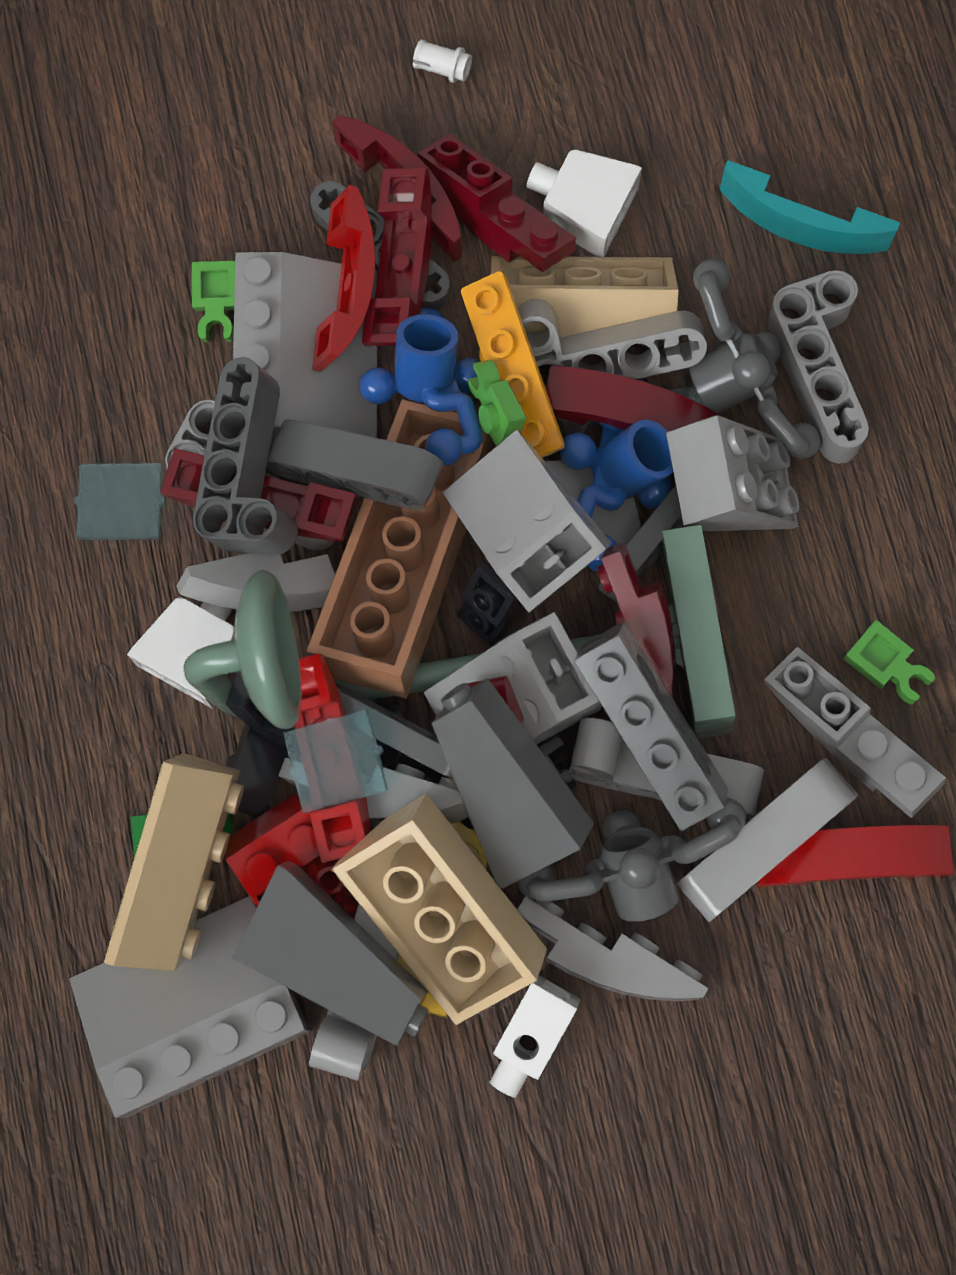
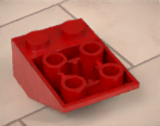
M302 790L230 835L224 855L225 860L257 907L277 866L291 861L308 874L337 904L355 919L359 902L332 870L340 859L325 863L321 862L310 818V813L316 811Z

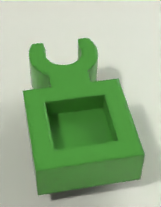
M235 261L192 262V308L195 311H205V315L198 323L200 339L203 342H210L209 332L211 327L221 324L224 327V339L227 342H233L234 324L228 318V310H234Z
M486 360L473 364V369L478 377L470 378L468 385L473 396L479 399L482 404L479 408L480 425L486 434H490L497 447L515 430L522 431L526 416L507 380L500 381L495 363L492 360Z
M877 620L873 622L843 658L844 661L880 690L889 680L896 685L898 696L904 702L912 705L920 696L910 688L909 679L917 678L927 686L935 679L934 674L927 667L911 665L906 661L914 649Z

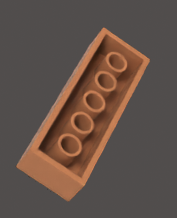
M402 399L387 440L426 450V441L433 431L446 428L452 429L459 436L463 435L456 412H437L424 404ZM482 427L483 441L480 448L474 453L461 455V458L456 463L442 467L424 510H412L364 498L307 648L308 656L317 653L323 654L333 679L407 699L467 530L443 494V491L495 448L490 434H486Z

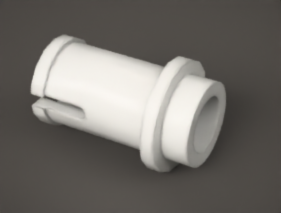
M420 39L414 52L413 60L415 61L413 62V67L447 76L450 82L456 83L458 80L465 81L471 68L472 55L466 54L465 49L462 47L452 50Z

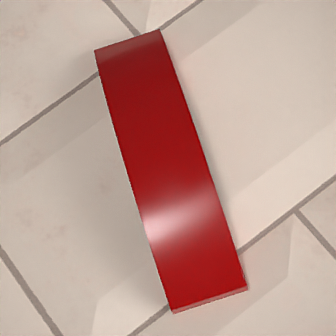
M349 185L331 203L326 245L342 249L343 254L337 308L316 330L312 370L318 372L324 370L339 357L354 339L364 320L372 295L375 272L373 232L358 187Z
M317 653L299 659L302 705L300 718L295 723V729L316 812L310 813V818L321 862L325 863L344 857L371 832L364 781L348 718L326 660L322 653Z
M902 825L818 830L757 882V887L803 885L808 882L903 877L905 879L954 875L949 826Z

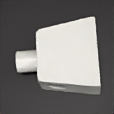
M572 150L568 153L560 171L536 162L529 175L527 188L546 196L543 214L575 236L576 244L596 257H605L639 189L642 167L579 150Z
M177 597L136 642L127 655L139 668L213 709L215 705L188 683L184 675L183 666L186 658L197 649L211 644L235 640V627L225 622L232 609L204 602L199 607L182 597Z
M538 975L537 981L531 983L493 1052L496 1057L501 1059V1062L492 1076L490 1084L499 1091L516 1098L528 1075L538 1080L574 1016L581 999ZM522 1035L532 1036L537 1041L538 1045L534 1051L526 1050L521 1046L519 1041Z

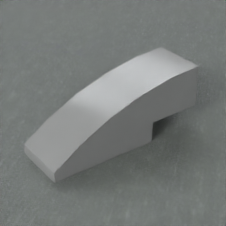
M246 553L188 566L176 586L180 595L204 603L237 610L239 599L249 578L257 571L267 570L279 580L291 612L323 607L335 573L327 554L283 564L280 554Z

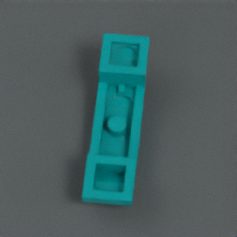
M727 160L719 189L740 212L764 229L791 242L828 252L867 254L888 251L900 222L859 207L856 208L851 222L766 192L771 175Z

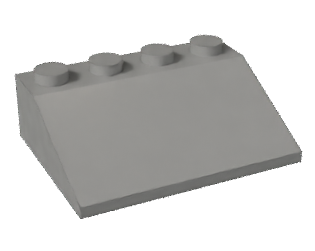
M284 252L235 253L233 359L239 357L250 358L278 382L280 396L270 446L273 445L280 427L286 419L377 438V404H371L366 401L359 389L362 375L367 370L377 367V346H364L362 344L364 320L354 339L339 357L321 372L312 370L317 327L337 308L341 263ZM377 270L374 272L371 299H374L376 294Z
M250 896L196 920L194 928L201 930L196 952L192 960L185 958L184 962L175 971L118 967L102 963L69 978L94 1066L115 1118L130 1117L311 1032L293 990L232 958L257 909Z

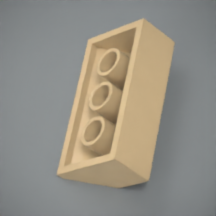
M491 256V274L500 271L506 275L517 308L523 302L530 299H541L548 302L556 313L561 337L677 311L678 285L672 258L566 257L549 269L541 272L521 256L510 263L501 256ZM532 321L524 328L531 333H540L547 326L542 322ZM663 339L658 340V346L660 347L664 344ZM638 344V345L643 346V347H648L647 345H644V344Z
M185 753L163 761L104 960L105 964L118 967L175 971L184 962L185 958L192 960L201 935V930L194 928L199 910L207 911L215 889V882L208 880L214 861L221 863L229 842L230 834L222 832L228 813L236 814L243 795L244 785L237 783L241 770Z
M427 793L385 818L334 865L332 870L455 1025L537 981L547 948Z

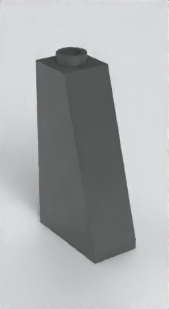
M488 678L471 688L467 683H462L448 692L441 699L444 707L434 719L432 725L494 879L499 887L503 889L580 850L594 825L593 821Z
M288 861L277 866L232 958L396 1046L405 1038L407 1033L415 1037L429 1011L428 1008L421 1005L428 991L298 865Z

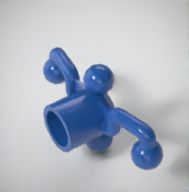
M421 308L419 315L407 318L397 328L394 375L385 368H372L362 375L359 389L363 398L371 404H384L390 401L394 394L400 393L408 400L425 404L428 408L437 412L457 411L463 435L459 436L452 429L441 428L433 431L425 444L426 451L437 456L443 462V466L447 467L456 463L461 458V455L474 453L480 448L483 441L476 407L473 400L468 396L473 395L470 391L468 380L478 377L473 369V364L480 361L474 358H465L456 364L458 331L455 326L446 320L441 312L432 308Z
M640 420L625 430L598 422L603 428L600 446L597 449L595 442L586 434L578 432L569 434L564 438L565 446L560 450L562 462L568 468L577 471L588 467L592 469V485L581 490L577 498L578 503L591 518L595 505L608 511L617 510L624 504L626 499H631L636 495L644 507L654 510L672 490V484L667 478L673 473L666 435L668 431L657 422ZM606 535V537L612 543L609 547L617 545L616 541L611 536ZM604 552L587 566L593 571H598V565L603 564L601 557Z

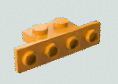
M498 271L463 287L461 295L480 347V361L492 360L498 369L500 381L507 380L526 416L521 434L541 458L562 450L565 444L506 275Z

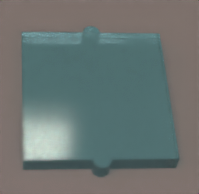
M161 463L80 464L78 496L73 500L74 504L78 507L77 539H160L161 507L166 503L160 493L162 487Z
M368 710L283 733L292 766L288 774L291 778L295 779L303 813L389 791L380 759L383 748L376 743Z

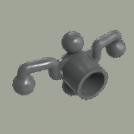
M718 259L701 261L693 272V282L695 288L700 292L715 336L721 341H726V343L707 352L698 364L689 367L690 375L700 397L709 409L717 414H721L756 395L759 401L758 412L761 418L788 449L789 454L798 459L812 457L821 447L819 431L808 423L792 425L777 407L778 398L772 386L777 377L775 364L780 359L782 352L780 341L775 335L768 332L756 334L742 333L739 326L729 319L721 293L727 289L730 283L728 267Z
M726 798L725 808L707 817L710 831L689 842L676 835L660 837L650 829L641 827L639 818L632 812L625 809L616 810L609 814L604 822L603 833L606 841L600 851V857L591 860L584 866L582 876L555 880L552 868L547 866L517 881L516 886L524 896L531 899L555 901L595 894L603 887V883L607 882L617 915L621 919L627 921L654 919L674 908L679 901V894L669 862L675 860L678 863L688 864L734 841L745 825V810L736 800Z

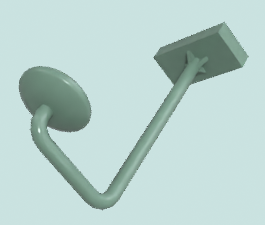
M702 525L662 531V560L670 601L669 611L675 640L676 665L682 671L691 729L697 739L732 734L735 710ZM260 570L249 578L239 599L235 620V640L211 644L197 649L186 658L183 670L185 678L190 685L222 712L232 716L236 715L226 706V702L233 681L225 674L241 671L245 687L257 709L274 726L281 729H289L300 718L302 705L301 671L295 630L288 602L279 580L269 571ZM598 635L570 639L578 653L583 644ZM481 654L419 663L409 694L424 692ZM334 679L335 682L369 700L394 696Z

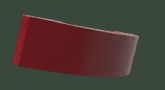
M341 115L332 120L336 143L364 172H367L377 162H380L386 169L426 167L429 170L432 215L431 239L454 262L462 257L461 235L454 209L440 182L422 160L397 139L368 123Z
M426 167L383 169L378 213L385 221L376 294L374 299H370L364 319L362 344L364 346H395L396 331L400 323L411 316L419 315L421 312L429 269L432 221L430 175Z
M550 366L546 377L545 389L555 417L580 425H584L591 419L625 430L637 421L651 420L659 423L670 432L716 415L720 416L706 406L683 395L625 376L583 368Z
M175 448L160 493L165 497L195 507L204 455ZM236 473L231 477L229 483L235 478ZM265 476L261 499L268 500L290 515L297 524L298 536L343 542L357 495L309 482V486H304ZM272 520L267 523L266 529L270 528Z

